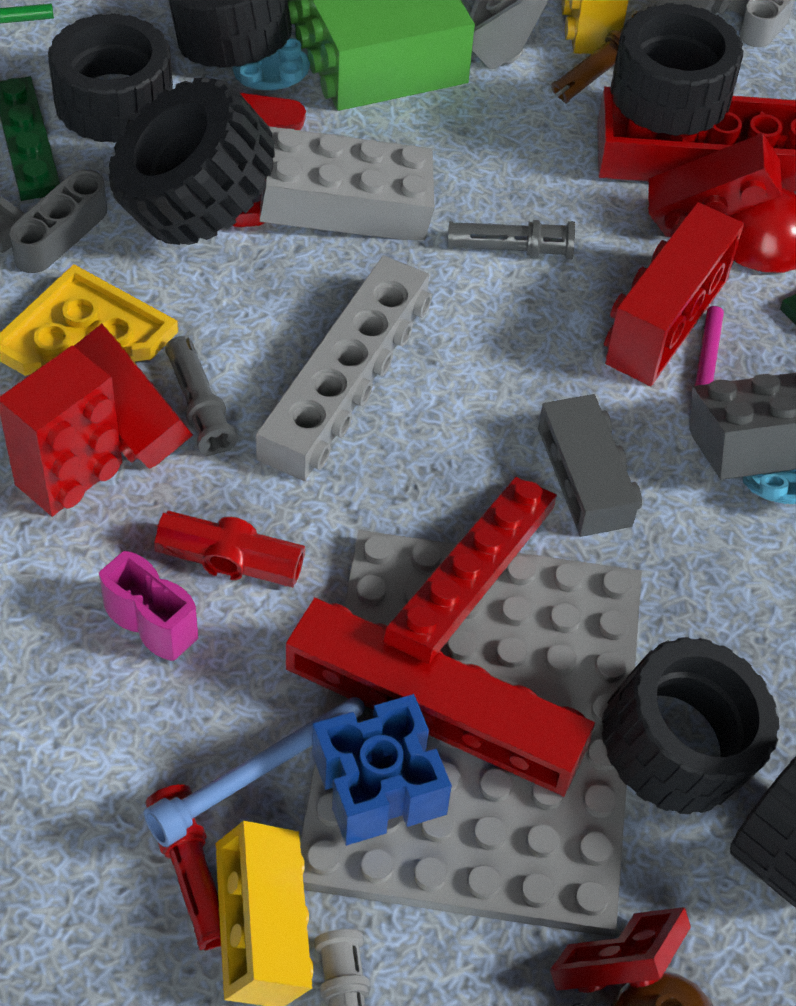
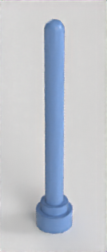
M358 697L349 698L184 799L180 800L175 797L169 801L163 798L144 809V818L152 835L163 847H168L185 837L187 834L186 829L193 824V818L311 747L313 723L354 712L356 718L364 713V702Z

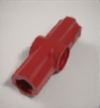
M167 511L160 518L154 541L155 552L200 563L211 575L217 576V573L230 575V580L233 581L242 578V575L292 588L297 583L305 557L304 545L257 534L256 529L250 523L230 516L222 517L215 523Z

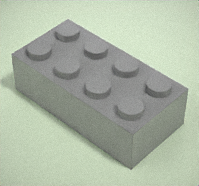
M269 126L274 140L275 157L272 158L273 169L271 176H266V187L260 198V222L400 240L426 239L435 208L432 148Z

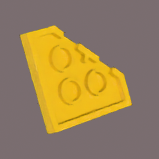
M73 264L0 332V362L24 376L31 375L72 345L74 346L101 323L118 340L134 362L152 360L178 333V321Z

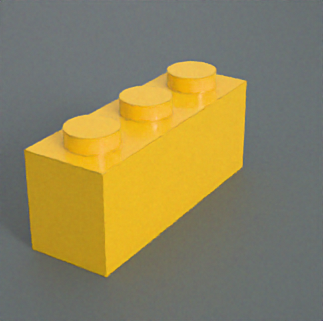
M242 821L215 843L224 1000L262 1006H286L312 989L313 962L309 954L307 931L309 912L305 905L303 884L304 858L301 855L299 831Z

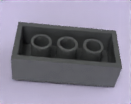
M796 373L780 375L759 374L750 379L735 381L715 380L710 384L693 386L689 430L720 480L796 469Z

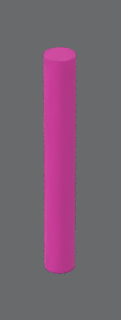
M711 306L707 309L695 386L710 384L714 381L724 310L718 306Z

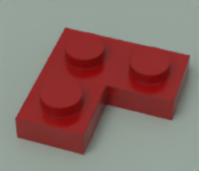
M685 907L634 913L618 938L568 944L550 969L556 991L578 988L579 992L591 993L603 989L607 985L629 983L630 986L639 988L654 984L662 978L691 928Z

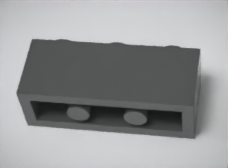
M595 394L543 403L538 430L579 536L583 537L633 527L637 509L642 507L641 491L638 484L631 482L626 470L625 452L622 446H616L612 437L610 416L606 410H601Z

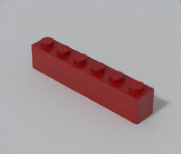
M314 597L286 642L287 671L346 698L358 697L364 702L366 707L373 710L374 705L414 694L428 726V735L565 797L589 747L596 722L585 718L581 712L572 707H560L538 697L531 689L525 686H513L491 676L480 666L474 664L466 665L444 655L441 651L438 652L430 664H427L383 643L388 625L382 623L374 624L352 614L343 605L337 603L329 604Z

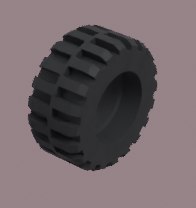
M194 78L193 83L183 81L176 84L175 89L171 91L164 90L157 95V99L154 102L144 105L139 110L141 113L134 121L130 120L124 128L126 131L124 136L118 138L114 146L115 156L110 157V189L115 200L147 232L164 243L175 245L198 243L200 238L208 240L217 236V231L223 227L228 229L237 222L235 219L242 212L247 213L254 205L253 199L257 194H262L266 187L265 178L266 176H271L272 158L275 157V149L269 126L232 85L219 79Z

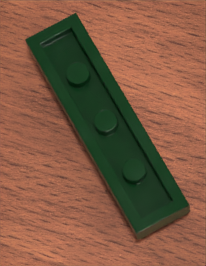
M28 76L0 81V121L20 200L25 201L45 197L60 184L32 78Z

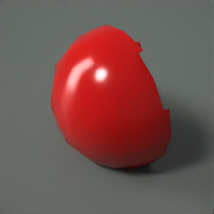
M782 188V196L730 215V217L744 223L733 261L743 267L760 272L785 273L796 269V194Z

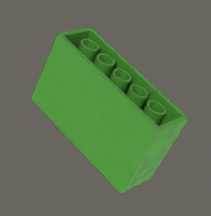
M288 0L291 24H294L296 27V39L300 41L301 49H307L310 69L313 74L319 73L322 93L325 99H332L337 111L469 83L475 23L461 0Z

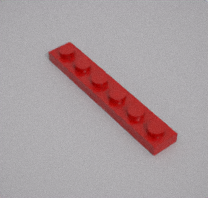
M515 477L386 627L383 643L430 664L551 513L557 494L541 488L534 482Z

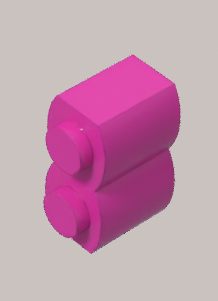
M123 551L98 572L103 604L107 614L122 628L138 632L143 644L152 653L163 659L175 661L198 640L196 606L192 597L176 583L159 579L156 569L145 558L133 552Z

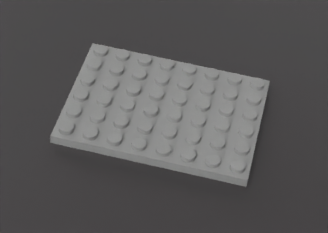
M358 530L344 607L349 609L352 614L369 622L389 625L457 544ZM518 553L440 650L444 655L461 663L480 666L491 676L513 686H525L531 689L538 697L560 707H572L581 712L585 718L596 722L589 747L565 797L428 735L426 751L437 748L452 785L447 815L409 827L406 826L403 816L389 819L386 834L346 846L332 810L333 788L325 790L315 763L300 839L301 855L304 858V890L614 937L617 928L627 786L618 777L617 770L614 766H611L607 757L608 752L602 740V717L611 695L635 668L642 570ZM328 689L324 714L349 698ZM365 706L364 713L356 718L357 722L373 719L374 710Z

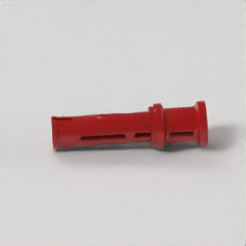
M186 784L171 785L152 793L146 799L145 804L148 808L163 798L170 801L177 797L182 800L192 794L190 786ZM193 818V824L186 829L187 834L185 837L168 847H163L159 842L158 845L161 853L171 859L174 865L184 902L194 927L198 948L201 951L203 949L206 951L221 946L219 901L203 851L207 836L204 827L197 825L195 818Z

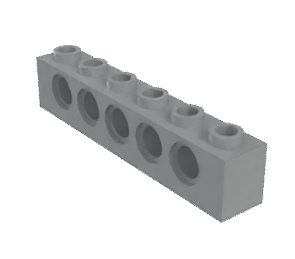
M384 255L380 258L256 433L257 461L303 481H306L314 468L318 470L323 468L330 454V444L335 436L342 438L346 434L352 420V411L356 405L364 406L372 392V381L376 375L384 376L391 365L395 347L397 345L403 347L407 343L413 328L412 322L416 316L423 318L427 313L432 300V294L428 292L429 273Z

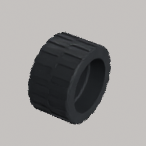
M168 0L181 54L189 58L190 61L203 66L227 68L261 61L263 58L270 57L277 50L281 49L292 34L288 0Z
M665 3L664 5L647 7V9L633 14V17L625 22L621 31L613 71L611 94L613 95L616 107L621 110V113L627 119L634 121L636 125L659 134L665 133L674 136L681 134L692 135L713 128L715 124L720 123L724 119L725 114L729 111L743 59V43L736 34L737 31L719 15H715L704 8H697L688 4Z
M111 13L106 15L97 14L92 15V17L76 20L75 23L63 28L54 37L52 45L49 47L48 63L57 116L59 120L63 121L66 128L83 138H90L98 142L108 141L116 143L118 138L124 136L126 132L124 128L130 120L134 121L141 113L139 110L144 105L154 102L157 99V95L164 90H173L171 53L168 40L151 23L145 20L142 21L137 17ZM107 74L130 75L129 77L116 80L94 79L95 77Z
M682 637L677 638L675 641L667 640L659 644L654 651L650 650L614 691L607 702V708L603 712L602 740L606 746L610 764L617 770L618 777L626 786L631 787L641 799L655 804L657 808L665 811H677L679 814L703 813L712 810L716 805L724 803L765 766L770 759V754L776 749L778 742L777 731L780 729L779 717L775 709L777 706L761 675H758L751 667L752 665L744 658H740L733 653V650L724 645L720 646L712 643L711 640ZM657 696H668L682 700L698 710L710 723L717 736L720 746V757L699 753L682 743L664 722L659 710Z
M796 756L779 774L749 813L732 840L730 854L795 908Z

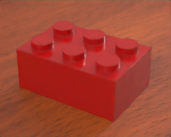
M73 345L0 396V417L14 484L51 517L64 507L66 509L74 507L83 498L85 491L100 480L107 481L117 473L122 464V455L118 448L120 439L112 377Z

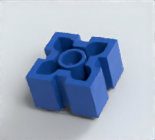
M414 694L374 705L373 719L358 723L354 712L313 723L312 755L325 790L333 788L332 810L346 846L386 834L389 819L403 816L406 826L409 827L447 815L452 785L437 748L426 751L429 729Z

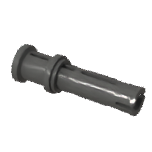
M533 220V222H528V226L492 223H453V221H449L448 248L527 251V255H531L532 258H537L539 254L565 255L566 259H573L575 221H568L567 225L541 224L539 220ZM470 235H507V239L472 238ZM527 236V240H515L514 237ZM544 237L562 238V241H561V242L543 241V238H544Z
M185 336L171 339L165 346V352L186 398L185 417L189 425L196 429L199 451L205 456L230 451L238 441L237 432L233 426L227 423L225 418L226 406L223 400L212 393L192 340L189 337L186 340Z

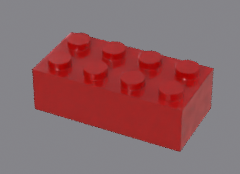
M697 202L687 216L683 214L679 216L672 229L671 238L668 242L660 241L653 253L649 267L642 266L633 279L630 292L627 295L621 293L612 307L610 317L615 319L604 341V346L608 348L606 365L650 387L654 384L727 282L744 226L743 222Z

